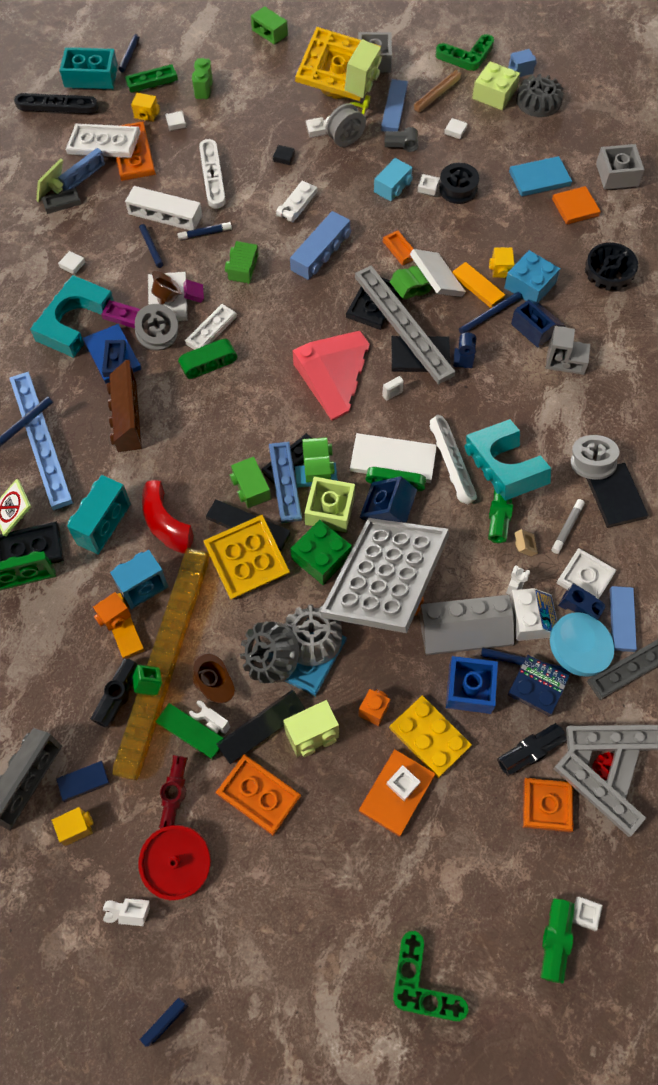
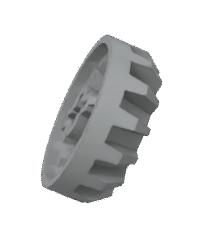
M309 604L306 609L298 607L293 615L288 614L286 617L285 625L293 631L298 641V663L307 666L324 664L330 661L341 647V623L337 620L322 618L320 611L323 606L320 609L314 608L313 604ZM309 616V620L305 621L303 625L297 626L302 618ZM313 616L323 619L326 624H320L318 621L313 620Z

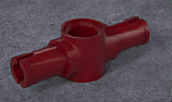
M173 755L169 777L167 776L166 783H164L160 790L161 806H163L159 825L160 829L175 824L177 809H180L181 802L186 797L185 779L183 778L188 760L187 757ZM172 786H176L178 789V795L175 799H171L169 796V789Z

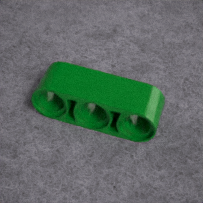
M224 338L181 355L178 362L186 378L193 379L232 364L236 361L238 355L230 340Z

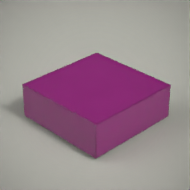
M186 279L183 283L184 298L201 303L204 300L203 284Z

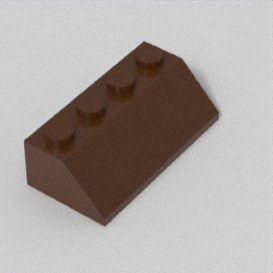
M125 360L110 374V383H107L108 394L111 395V399H108V407L112 411V416H109L110 427L113 428V433H110L111 444L116 446L118 452L142 449L137 382L130 360Z

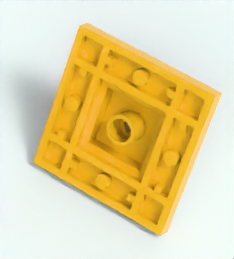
M316 27L296 73L295 82L321 89L328 97L331 96L336 99L347 97L360 101L361 97L345 91L347 63L361 40Z

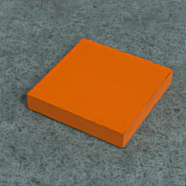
M586 186L553 194L552 200L566 225L600 215L601 211Z
M525 778L523 828L572 832L573 786L563 781Z

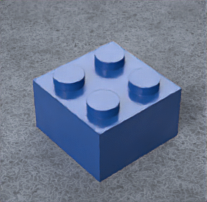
M452 656L448 672L446 708L492 714L496 702L498 662Z

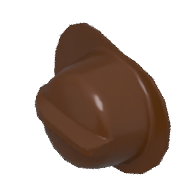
M159 271L152 272L153 285L151 293L157 297L159 304L163 305L165 302L172 303L178 295H182L180 287L174 279Z
M212 654L199 656L193 666V682L195 687L212 702L226 703L230 701L234 696L235 688L223 661Z

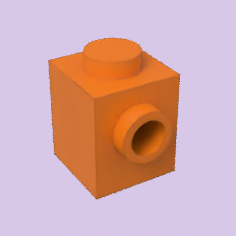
M116 592L93 606L97 613L93 617L100 627L105 625L109 631L121 627L125 620L131 617L127 606Z
M369 689L359 708L358 716L379 727L390 704L387 694L380 690L373 691Z

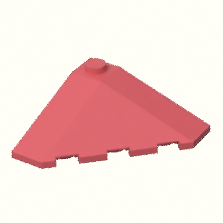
M361 331L309 342L292 350L294 366L331 421L350 411L351 404L349 402L351 396L355 395L358 385L356 379L358 373L361 374L365 363L363 357L370 347L369 342Z

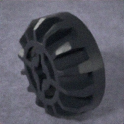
M613 242L602 243L592 248L585 263V273L588 275V280L591 283L596 281L595 286L597 288L603 285L606 286V291H609L611 287L615 291L621 290L622 287L629 286L630 282L634 279L638 269V259L632 250L622 244ZM618 271L621 272V278H620V279H618V278L616 277L617 274H618Z

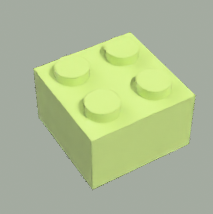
M363 39L360 41L347 63L345 91L364 98L365 94L370 92L373 81L377 80L380 69H378L382 60L380 46Z
M489 62L475 81L472 99L503 110L517 90L520 73L497 63Z
M314 477L305 509V525L314 526L321 520L332 530L347 532L355 497V484Z
M327 700L283 720L285 733L297 757L301 755L307 757L313 754L316 748L322 745L328 747L339 738V724Z

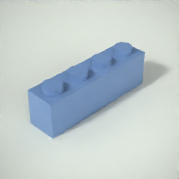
M332 211L290 257L291 271L308 280L317 274L321 265L324 262L326 263L330 255L339 249L344 239L350 236V220Z

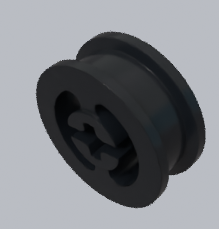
M466 163L449 164L440 174V195L446 201L454 204L470 202L478 192L480 178L478 171Z

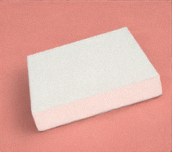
M578 548L559 577L557 584L568 589L574 583L599 599L615 574L616 569Z

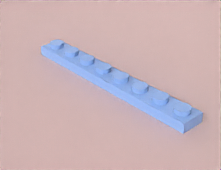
M29 372L10 377L22 417L39 404ZM42 412L28 423L25 428L51 508L56 510L73 504Z

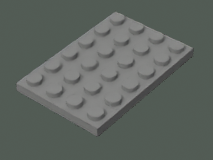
M368 518L320 611L321 617L407 633L447 542L449 530L446 528Z

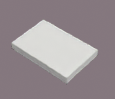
M417 249L412 250L410 256L437 294L459 297L465 294L466 291L439 253Z
M164 273L178 283L182 295H178L174 302H165L163 305L174 312L178 321L188 320L187 299L184 298L183 288L186 273ZM148 274L149 305L159 304L157 297L151 293L153 276Z

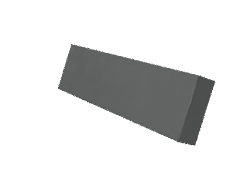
M658 639L588 679L587 683L599 700L604 699L658 667Z

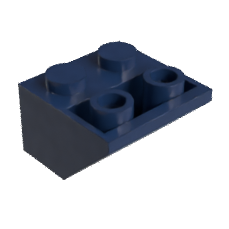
M527 300L514 310L511 325L537 348L551 339L555 326L566 327L539 302Z

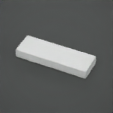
M221 304L185 340L186 345L195 350L212 343L237 317V313Z

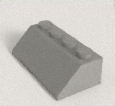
M509 595L427 603L420 606L419 618L426 655L482 649V647L497 648L514 645V620Z

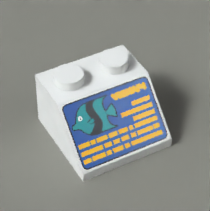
M535 588L512 590L510 601L516 641L550 638L551 630L557 622L552 595Z

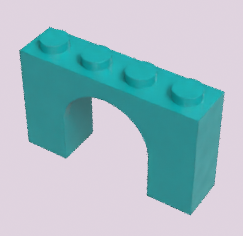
M72 275L65 282L60 292L54 296L49 306L44 309L39 319L33 323L30 330L35 341L74 358L84 345L80 332L60 323L61 318L67 312L77 308L88 309L101 315L108 301H114L111 291Z
M511 419L466 435L465 444L467 455H471L477 468H481L486 480L493 484L496 493L500 494L505 501L551 484V467L541 455L518 464H505L494 459L498 454L520 446V430Z

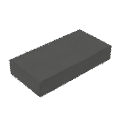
M76 188L61 191L59 194L54 193L41 197L47 214L81 205Z

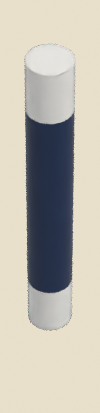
M231 222L177 234L178 239L183 240L231 230L232 226Z

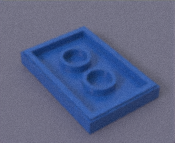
M119 324L83 338L105 384L110 383V377H104L102 374L105 340H125V360H130L133 372L141 370V365Z

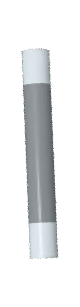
M578 499L551 549L552 552L559 554L585 505L583 500Z

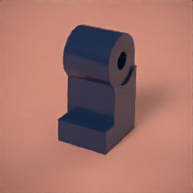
M468 332L462 333L459 336V348L454 349L453 367L473 368L476 353L475 334Z
M574 583L566 590L558 604L559 607L565 610L568 608L575 613H585L596 620H599L606 607L596 596Z

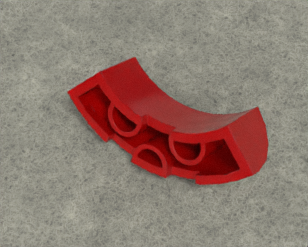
M147 481L142 492V510L147 526L152 534L163 542L166 547L189 555L194 538L191 525L176 520L163 507L165 492L161 481Z

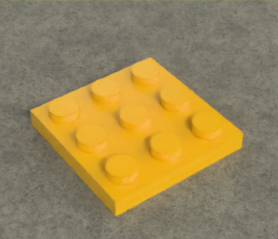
M263 515L203 541L230 600L290 573Z

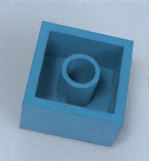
M529 250L507 273L504 288L513 294L519 292L522 296L521 298L525 301L540 302L556 284L560 268Z
M150 550L136 554L132 560L117 565L110 572L120 593L131 609L169 587L161 567Z

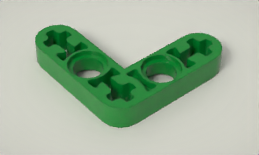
M489 34L481 35L470 52L446 43H440L436 46L435 56L444 62L469 71H475L481 66L492 50L494 37Z
M416 931L405 933L400 944L393 991L395 1006L402 1011L450 1021L465 1019L468 1014V1005L462 997L418 988L424 939ZM411 936H415L416 942H419V947H415L413 956L418 955V961L413 958H403V952L407 955L409 954L410 947L405 944V941L410 940ZM410 962L415 966L416 973L413 978H406L402 975L401 968L404 963ZM403 990H407L408 996L416 998V992H421L418 1000L419 1010L414 1009L416 1004L414 1002H407L406 1006H402L401 1000L397 999L398 994H402ZM427 995L434 996L438 1002L437 1008L432 1012L427 1011L423 1006V1000ZM442 997L447 998L445 1004L453 1005L455 1000L459 1001V1006L463 1007V1012L458 1013L457 1017H454L452 1010L444 1009L445 1015H441Z

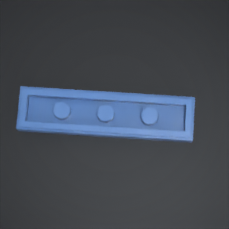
M391 79L381 131L399 130L408 81Z
M290 443L269 444L281 523L302 521Z

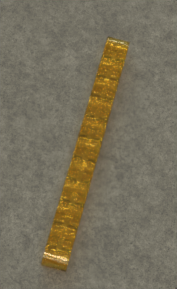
M193 548L186 549L147 666L160 668L162 685L155 696L137 694L113 765L112 774L114 776L137 781L141 774L156 727L155 721L160 715L209 564L210 556L206 551Z

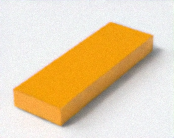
M467 262L452 271L462 285L490 308L505 299V294Z
M118 593V596L121 598V600H122V601L124 602V604H125V601H124V599H123V597H122V594H121V593ZM131 617L125 620L121 627L112 629L123 659H128L145 651Z

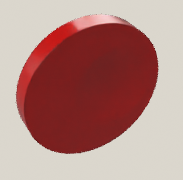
M170 825L154 832L142 846L138 860L139 874L146 888L152 894L166 900H180L194 894L206 881L211 867V855L206 841L197 831L183 825Z

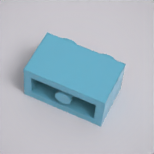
M394 158L374 179V193L392 201L396 196L400 195L406 185L408 186L413 178L412 167Z

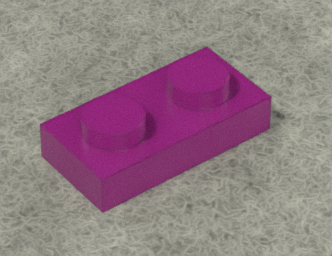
M109 300L101 315L105 320L135 328V318L141 309Z

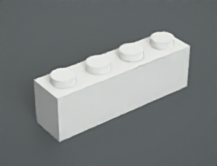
M133 186L125 201L129 215L187 230L196 229L202 218L201 204L199 202Z

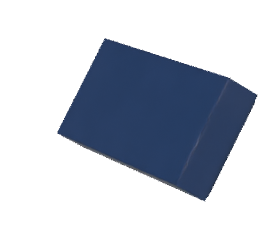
M103 761L56 778L64 802L110 784Z
M178 997L139 1039L145 1047L152 1046L186 1010L188 1007L187 1002L183 998Z

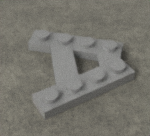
M658 725L567 726L568 752L553 769L628 837L632 836L646 817L626 800L639 751L658 750ZM592 751H615L607 781L603 780L588 766Z

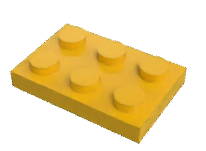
M423 695L389 726V729L424 765L436 773L435 776L438 779L472 746Z

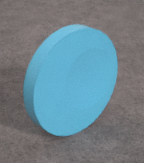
M578 612L567 614L556 622L551 630L550 646L552 653L559 664L567 671L578 676L589 677L599 674L612 662L614 656L612 637L607 628L592 616Z

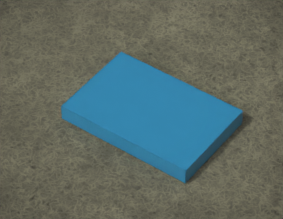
M559 156L511 166L509 169L521 197L571 186L572 183Z
M342 635L341 647L330 661L316 666L297 663L294 672L284 681L316 697L347 637Z

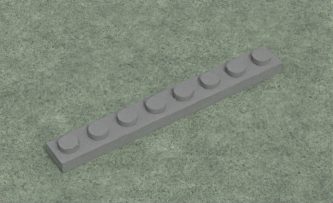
M369 266L356 272L355 279L436 383L440 384L454 377L455 370L374 268Z

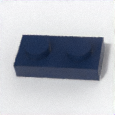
M105 340L102 368L104 377H110V374L125 361V340Z

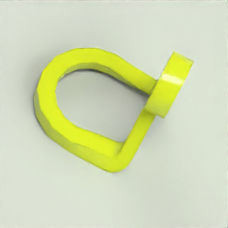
M365 96L363 104L358 102H351L350 104L363 108L362 114L364 115L365 110L369 107L370 96Z

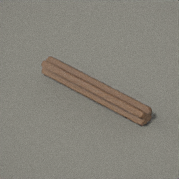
M457 70L453 71L414 104V110L419 113L460 80L461 73Z

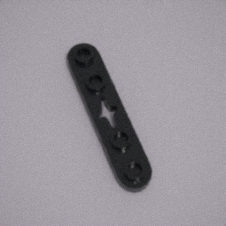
M20 93L14 98L17 109L22 111L93 114L98 110V102L92 96Z

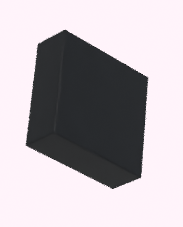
M278 145L273 155V162L290 165L295 154V148Z

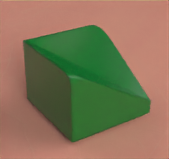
M137 665L133 675L134 692L157 695L162 685L160 668Z

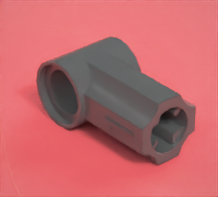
M408 127L404 131H385V147H403L408 152L417 150L418 130Z

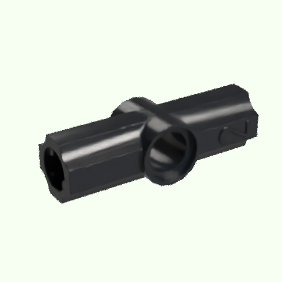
M123 659L113 679L105 685L104 695L92 714L91 721L104 728H110L121 706L128 701L129 691L133 686V675L139 664L130 659ZM115 690H122L120 695L112 697V693Z
M554 723L536 735L531 734L520 741L515 748L497 758L499 767L509 777L528 764H535L544 758L549 751L567 741L564 730L561 726Z

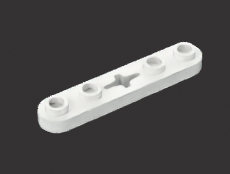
M206 139L200 143L199 148L207 200L211 208L218 209L225 205L226 200L217 144L214 140ZM211 170L214 172V178L211 177Z
M436 415L430 420V429L437 440L436 445L441 450L450 473V480L457 491L458 500L462 503L470 504L477 499L475 489L447 421L441 415Z

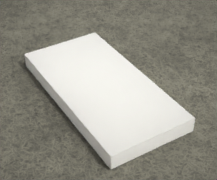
M76 124L66 147V152L73 155H88L98 148L102 151L103 156L131 158L141 131L139 127Z
M356 433L350 471L367 474L369 467H381L422 474L426 477V483H431L437 445Z

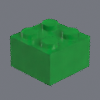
M319 520L290 548L291 559L319 583L324 585L346 562L352 550V545Z

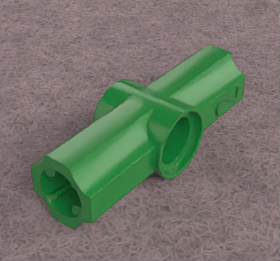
M494 489V497L489 512L490 526L488 539L493 543L500 544L506 542L508 537V526L512 517L513 504L512 498L505 501Z
M552 899L549 923L545 928L542 942L544 956L540 978L564 984L567 957L570 955L573 945V932H571L575 904L570 901Z

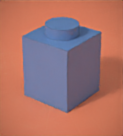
M530 49L511 53L509 69L519 72V77L533 74L534 67L536 66V57Z

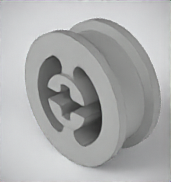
M343 104L336 108L328 118L326 133L338 146L346 147L353 144L362 135L366 126V118L353 104Z
M150 304L143 307L137 313L135 318V334L138 341L144 347L151 350H164L174 343L177 337L178 320L170 308L161 304ZM146 320H148L149 335L142 328ZM164 320L167 321V323L170 326V331L166 335H164Z
M587 435L581 437L573 445L571 467L578 475L584 478H607L616 471L619 448L614 441L604 436ZM593 453L597 454L596 461L593 460Z

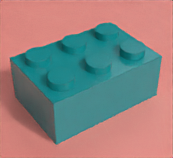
M65 47L59 70L64 87L114 89L118 69L115 50Z
M101 475L92 484L91 491L87 497L82 499L75 515H72L68 520L67 527L78 546L99 555L131 506L124 484L104 475Z

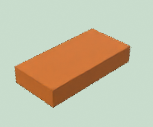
M399 230L383 237V243L402 266L414 261L410 256L413 247Z

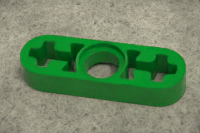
M369 467L365 479L371 484L372 482L402 476L417 489V492L423 491L426 485V477L422 474L381 467Z

